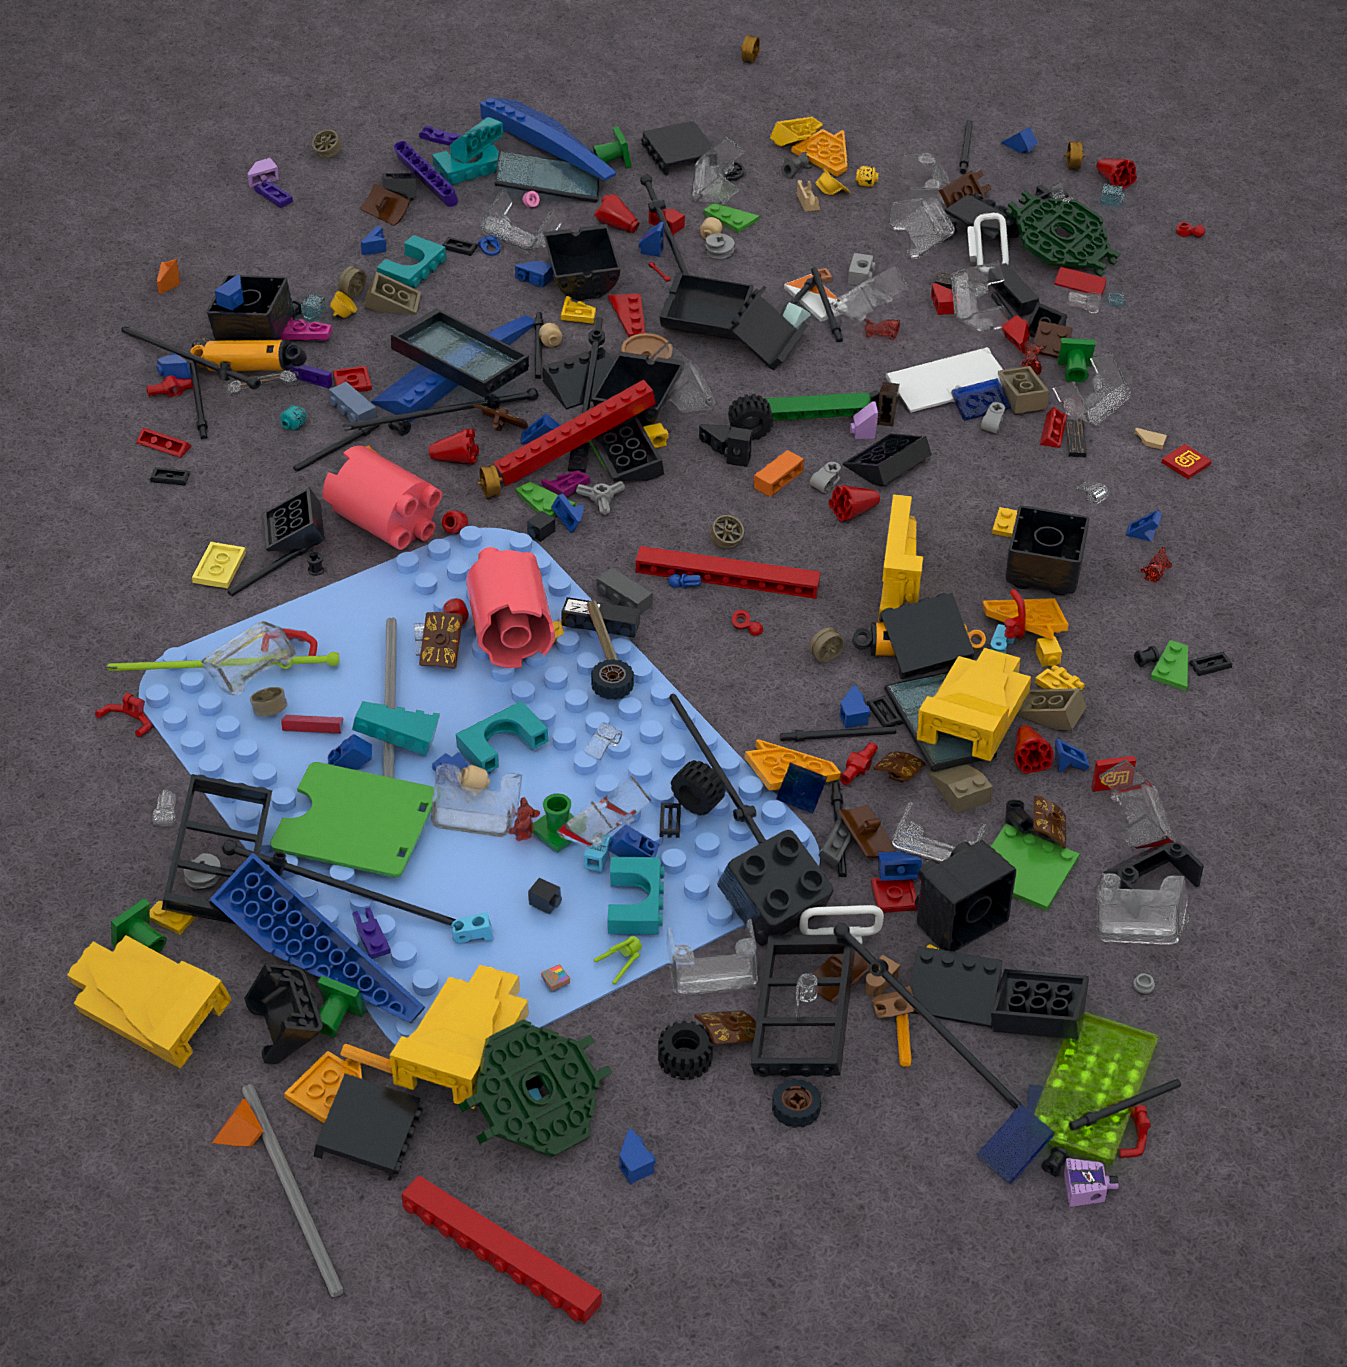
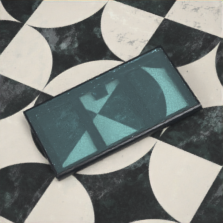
M499 150L495 186L598 202V177L567 161Z
M949 672L888 684L884 687L931 771L984 760L972 756L973 741L938 731V741L935 745L917 740L919 709L927 696L934 697ZM997 751L995 752L993 758L997 757Z

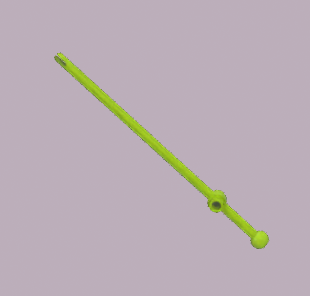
M334 651L324 656L292 657L291 654L285 652L280 654L279 657L110 663L107 667L117 668H107V670L127 671L279 665L282 669H288L293 664L328 663L330 666H337L340 662L339 653Z

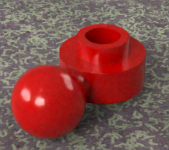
M1181 222L1176 226V234L1181 237L1193 234L1195 237L1200 238L1204 236L1205 228L1202 225H1196L1193 228L1189 223Z
M737 610L733 613L731 623L736 629L748 628L749 633L753 636L762 634L763 626L759 622H751L747 611ZM742 618L744 622L739 623L737 619Z

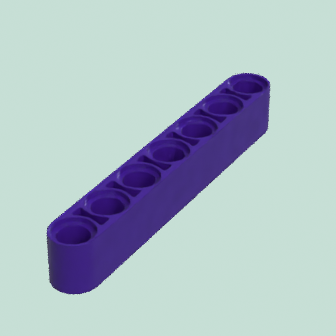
M399 141L394 145L398 159L445 205L453 207L458 203L454 188L407 142Z

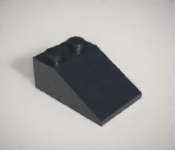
M382 173L383 188L408 200L416 198V178L413 173Z

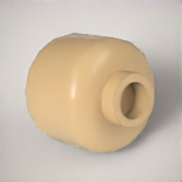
M708 217L700 227L701 236L706 239L711 234L721 233L722 223L714 217Z
M546 323L540 328L539 337L546 347H555L561 343L562 333L556 324Z
M469 765L461 770L459 782L463 789L478 794L483 789L488 788L490 778H488V773L485 769Z

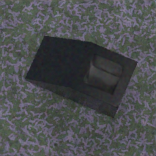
M701 424L699 425V438L703 443L711 446L714 451L723 455L725 448L728 446V444H725V437L727 433H730L731 428L727 425Z

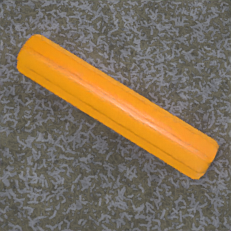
M904 1013L896 1017L899 1065L901 1067H909L912 1061L908 1013Z
M349 1044L343 1045L340 1053L341 1056L392 1074L390 1059Z

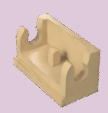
M798 180L797 196L804 211L820 210L819 200L817 197H814L811 191L810 181L807 182V187L803 188L802 180Z

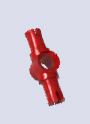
M173 375L167 376L160 384L147 385L146 391L148 397L158 394L169 395L170 397L180 396L185 390L193 388L192 378L177 379Z
M869 742L862 751L858 753L852 752L846 762V770L840 775L841 783L849 785L855 776L865 775V771L871 767V758L878 749L875 743Z

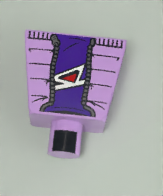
M1066 1159L1064 1176L1069 1207L1104 1202L1108 1189H1118V1176H1105L1102 1163Z

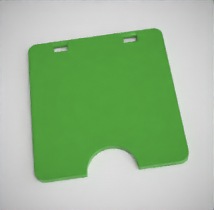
M313 762L308 766L297 788V792L306 795L311 800L312 806L302 816L282 818L271 839V849L275 852H282L384 876L400 877L407 866L437 800L438 790L433 786ZM421 805L427 806L425 812L419 811ZM400 851H407L404 858L398 856Z

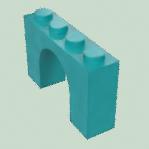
M492 144L476 156L479 159L478 161L466 164L455 161L447 151L432 154L433 167L437 168L438 173L450 185L496 173L499 151Z
M412 235L404 242L405 255L421 262L415 265H401L385 259L377 266V272L411 288H416L423 279H426L432 271H435L441 263L446 261L445 246Z
M522 701L456 733L457 748L472 765L485 769L487 773L499 767L498 753L487 742L492 736L499 733L515 734L532 750L549 742L548 728Z
M611 857L610 886L639 887L645 890L649 896L637 904H608V934L658 935L659 926H663V914L659 913V910H663V897H660V894H664V882H660V878H664V866H660V857Z

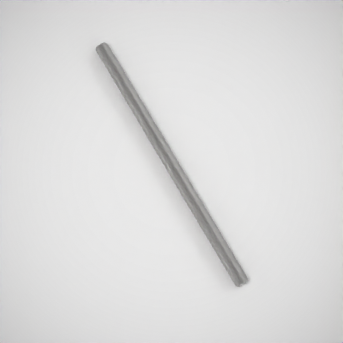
M394 617L387 618L385 653L384 705L395 709L397 623ZM385 741L383 745V776L394 778L395 745Z
M252 1084L243 1086L242 1093L244 1098L248 1101L263 1129L261 1137L332 1297L340 1296L343 1294L341 1283L255 1088Z

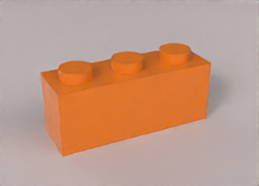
M789 450L785 451L754 475V488L771 497L803 472L804 458Z

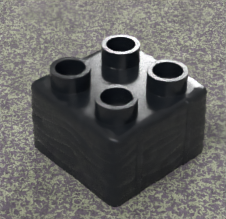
M227 275L224 278L221 285H223L236 275ZM240 275L244 303L233 310L217 305L216 296H214L207 309V315L215 341L280 340L294 312L287 277Z
M1019 506L1008 549L1006 581L1019 589L1033 587L1049 590L1051 593L1060 596L1074 593L1077 589L1090 521L1089 517L1030 506Z
M784 830L733 858L726 866L717 883L719 889L749 929L755 941L761 946L768 944L769 935H784L799 926L801 914L805 910L813 907H826L833 894L831 883L792 830Z
M983 840L973 845H970L968 842L958 844L951 852L950 857L940 863L936 860H929L918 872L921 888L914 903L918 908L917 925L921 927L941 950L951 952L961 949L1008 922L1010 917L1016 868Z

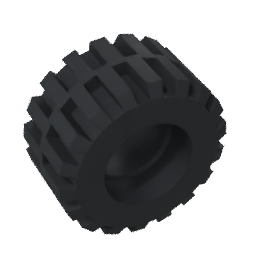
M746 394L744 395L745 397L740 396L737 398V401L734 400L732 405L729 406L728 418L730 427L752 430V440H759L762 436L765 437L767 432L771 431L774 421L767 399L755 394H751V396Z
M696 760L689 761L671 781V791L674 793L673 795L678 800V803L686 810L697 815H707L724 798L726 788L720 775L713 768Z
M682 1021V1023L674 1022L673 1026L668 1025L665 1027V1031L661 1032L658 1040V1061L666 1074L671 1073L673 1078L680 1076V1080H684V1077H689V1080H692L695 1075L698 1078L701 1077L702 1071L706 1073L709 1067H711L713 1042L707 1029L704 1030L703 1025H696V1022L693 1021L691 1023H687V1021ZM679 1048H691V1049H693V1051H690V1052H682V1051H679V1050H677V1049H679Z

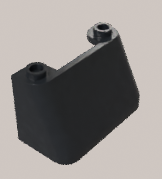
M265 963L244 1000L252 1014L265 1016L273 1045H266L263 1048L261 1054L264 1063L278 1064L320 1033L323 1024L305 972L294 966Z

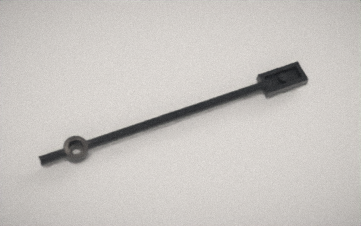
M601 317L596 318L595 329L588 334V341L592 345L582 413L590 409L598 349L600 345L605 343V333L601 330L603 323ZM584 443L570 451L569 472L580 471L586 473L589 443Z

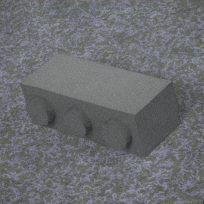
M610 568L597 578L598 593L609 598L614 604L640 609V614L653 605V593L614 568Z

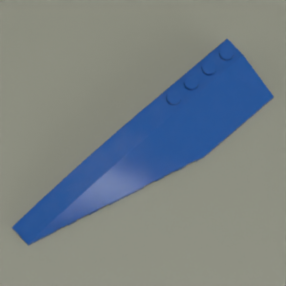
M487 98L480 103L481 118L483 120L490 117L502 122L504 131L604 181L616 175V171L555 119L516 100Z
M524 315L486 334L510 345L534 326L535 319ZM467 342L441 359L463 370L490 353ZM419 365L373 399L371 403L395 415L427 410L456 388L458 384ZM482 366L478 367L477 369H475L474 371L470 372L469 374L472 375V374L475 373L478 369H480Z
M254 853L244 861L210 898L219 909L265 951L319 978L323 975L360 990L363 1000L410 1024L426 1008Z

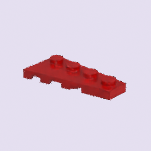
M641 294L608 295V300L617 313V317L621 321L628 338L645 333Z

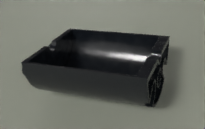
M607 224L580 227L577 232H572L570 229L543 232L557 286L566 296L576 300L600 298L616 285L620 277V266Z
M676 272L669 291V297L666 298L660 314V325L668 329L740 341L729 329L732 326L731 321L738 315L739 310L743 306L746 307L744 304L753 293V285Z
M620 351L592 399L593 405L595 407L645 380L653 390L656 404L638 413L636 416L643 427L653 425L684 370L685 361L660 357L653 361L647 355Z

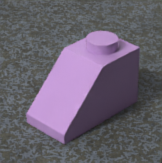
M271 158L255 162L248 172L249 187H253L256 184L260 185L264 180L271 182L279 179L278 167Z
M871 402L853 416V423H850V433H854L855 439L876 438L878 419L876 402Z

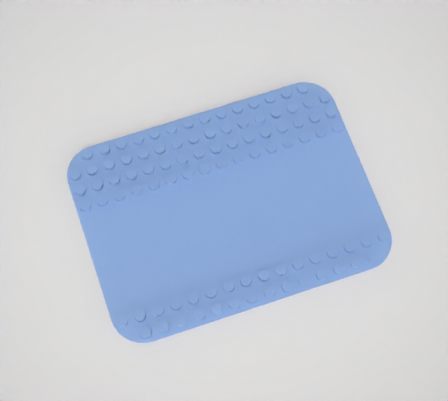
M466 526L461 529L459 534H452L442 539L432 540L428 545L411 552H403L394 559L185 645L169 648L155 661L279 657L280 654L285 652L291 654L292 657L308 656L310 648L308 642L298 641V639L289 640L284 636L271 638L268 653L261 652L264 634L271 630L285 628L306 631L314 637L318 643L316 656L328 655V653L333 651L339 653L340 664L337 666H330L328 663L293 664L288 669H282L279 665L147 670L140 682L139 698L145 701L143 712L190 775H205L209 778L224 779L229 782L244 783L249 786L273 790L260 854L273 857L275 851L271 849L270 842L282 818L302 816L312 806L311 800L306 795L297 792V788L311 763L320 762L328 764V754L330 751L336 749L345 739L355 734L372 744V759L360 769L353 770L383 776L384 741L353 731L352 727L355 715L362 701L384 704L386 620L393 617L396 619L395 708L403 707L405 711L410 712L421 710L424 711V714L433 715V712L440 713L434 740L427 756L396 745L394 749L395 779L433 786L438 790L437 800L407 866L400 877L394 878L285 854L287 863L456 920L488 912L493 940L485 941L484 938L469 940L466 943H456L453 940L452 926L288 871H283V874L280 876L367 955L368 953L357 932L352 912L357 911L362 923L368 921L365 916V908L370 907L374 919H377L391 949L390 954L372 960L426 1007L410 1024L363 1000L366 1011L395 1046L401 1036L408 1038L418 1028L449 977L469 982L479 965L492 967L519 976L520 991L516 997L528 1000L529 1015L526 1020L531 1022V1025L542 1028L745 926L733 906L719 889L717 883L726 866L733 858L754 848L759 843L746 822L735 821L733 810L737 808L727 791L724 798L707 815L693 814L681 805L680 838H676V835H672V838H668V835L659 837L661 803H678V800L673 795L674 793L671 791L672 778L692 760L701 761L710 766L670 701V694H675L743 804L755 807L756 817L753 820L764 838L768 840L784 830H792L818 866L820 863L818 844L808 827L773 790L769 791L754 770L627 636L608 633L617 659L628 663L634 672L633 690L624 698L615 700L602 698L592 690L591 672L595 665L606 660L596 631L562 626L564 634L557 637V643H553L546 655L539 651L532 656L523 658L522 667L505 668L491 663L489 655L478 646L466 587L467 574L474 563L479 560L478 554L482 549L494 547L499 551L530 552L536 556L552 621H561V612L567 597L592 601L537 542L532 540L529 535L501 528ZM458 598L463 600L468 609L469 618L461 628L456 668L420 666L419 660L426 613L443 612L444 604L450 599ZM269 687L284 689L287 700L285 709L269 716H257L254 714L250 697L255 692ZM520 701L548 728L549 742L533 750L515 734L499 733L492 736L487 742L498 753L499 767L488 772V778H490L489 786L478 794L459 788L432 769V763L445 753L453 757L459 752L468 766L472 765L457 748L456 733ZM285 715L343 717L344 719L341 733L282 731L281 720ZM204 793L230 829L257 834L263 808L262 804ZM560 793L570 798V813L587 826V832L581 835V837L590 843L595 833L613 837L626 824L659 844L656 857H660V866H664V878H660V882H664V894H660V897H663V910H659V913L663 914V926H659L658 935L608 934V904H637L644 901L649 894L635 886H610L611 857H618L615 854L609 852L602 872L584 868V853L586 849H589L588 845L574 840L557 853L530 832V825L545 815L543 801L547 796ZM608 795V799L634 816L631 818L626 817L599 804V802ZM421 805L419 811L425 812L427 806ZM665 808L664 829H668L669 808ZM673 808L672 829H676L677 808ZM239 840L245 849L254 851V842ZM400 851L398 856L404 858L407 851ZM592 859L591 863L597 865L599 860ZM538 878H542L560 887L562 901L559 907L555 908L551 914L529 905L528 890ZM631 936H635L642 945V949L639 951L640 957L634 960L618 982L613 984L612 981L631 957H625L621 951H618L598 962L593 960L609 951L610 947L625 941ZM560 964L570 977V983L551 991L542 979L541 972Z

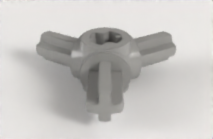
M622 481L611 486L600 483L593 488L579 484L576 493L590 497L591 501H594L599 507L600 513L606 516L607 513H610L609 504L614 495L623 491L625 486Z

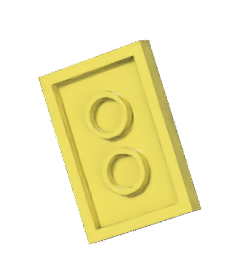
M210 542L192 576L193 583L228 589L246 554V548Z

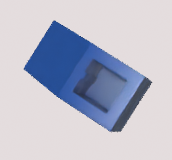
M539 260L516 264L515 278L544 288L553 278L552 265Z
M857 685L852 686L840 703L839 715L845 728L868 724V717L871 715L869 706L865 705L864 695L862 692H859Z
M353 734L348 739H345L336 749L330 751L328 754V764L348 769H360L372 759V744Z
M625 824L613 835L608 851L618 857H656L659 844Z
M631 1128L627 1131L619 1155V1168L629 1183L632 1184L653 1174L656 1160L651 1151L648 1152L645 1148L641 1136H637Z

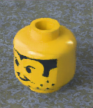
M861 166L860 169H857L856 182H858L859 186L873 187L874 182H878V173H875L876 169L871 166Z

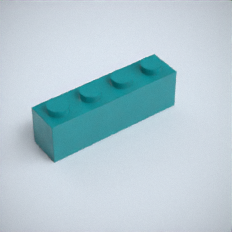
M490 117L481 121L450 144L451 158L466 164L503 136V123Z
M362 701L355 715L352 730L427 756L434 740L440 713L433 712V715L424 714V711L421 710L410 712L405 711L403 707L392 709L384 704Z

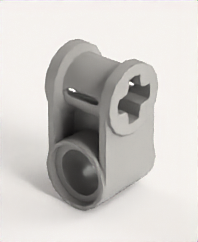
M994 402L989 406L986 415L983 417L981 430L998 434L997 432L1000 430L1003 422L1002 415L1005 411V406L1002 403Z
M837 462L826 463L824 467L813 474L810 479V486L826 494V491H829L840 480L838 475L841 467L840 464Z

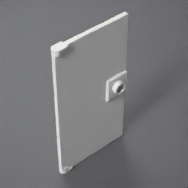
M986 347L886 373V379L889 383L900 384L899 397L911 413L1002 389L998 371L1003 369L991 354L989 348Z

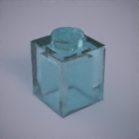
M1104 184L1100 204L1119 207L1120 202L1123 203L1125 193H1122L1123 187Z
M309 294L301 304L302 317L317 321L326 310L325 297Z

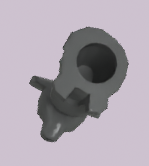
M802 152L797 158L791 160L785 158L781 169L782 174L787 178H792L800 167L812 168L808 164L807 153Z

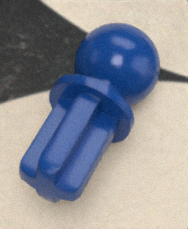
M673 574L668 579L669 585L673 588H678L681 585L683 588L687 586H700L702 583L701 576L683 574L681 577L678 574Z

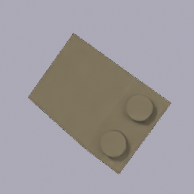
M376 272L368 286L363 306L376 312L416 314L421 292Z
M1030 366L998 371L1008 404L1015 414L1047 409L1049 391Z
M1080 688L1030 690L1017 716L1054 730L1068 731L1073 729L1087 707Z
M968 764L927 772V775L955 814L991 801L993 786L982 772Z

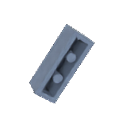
M347 382L329 389L330 404L338 408L342 415H346L351 423L376 418V407Z

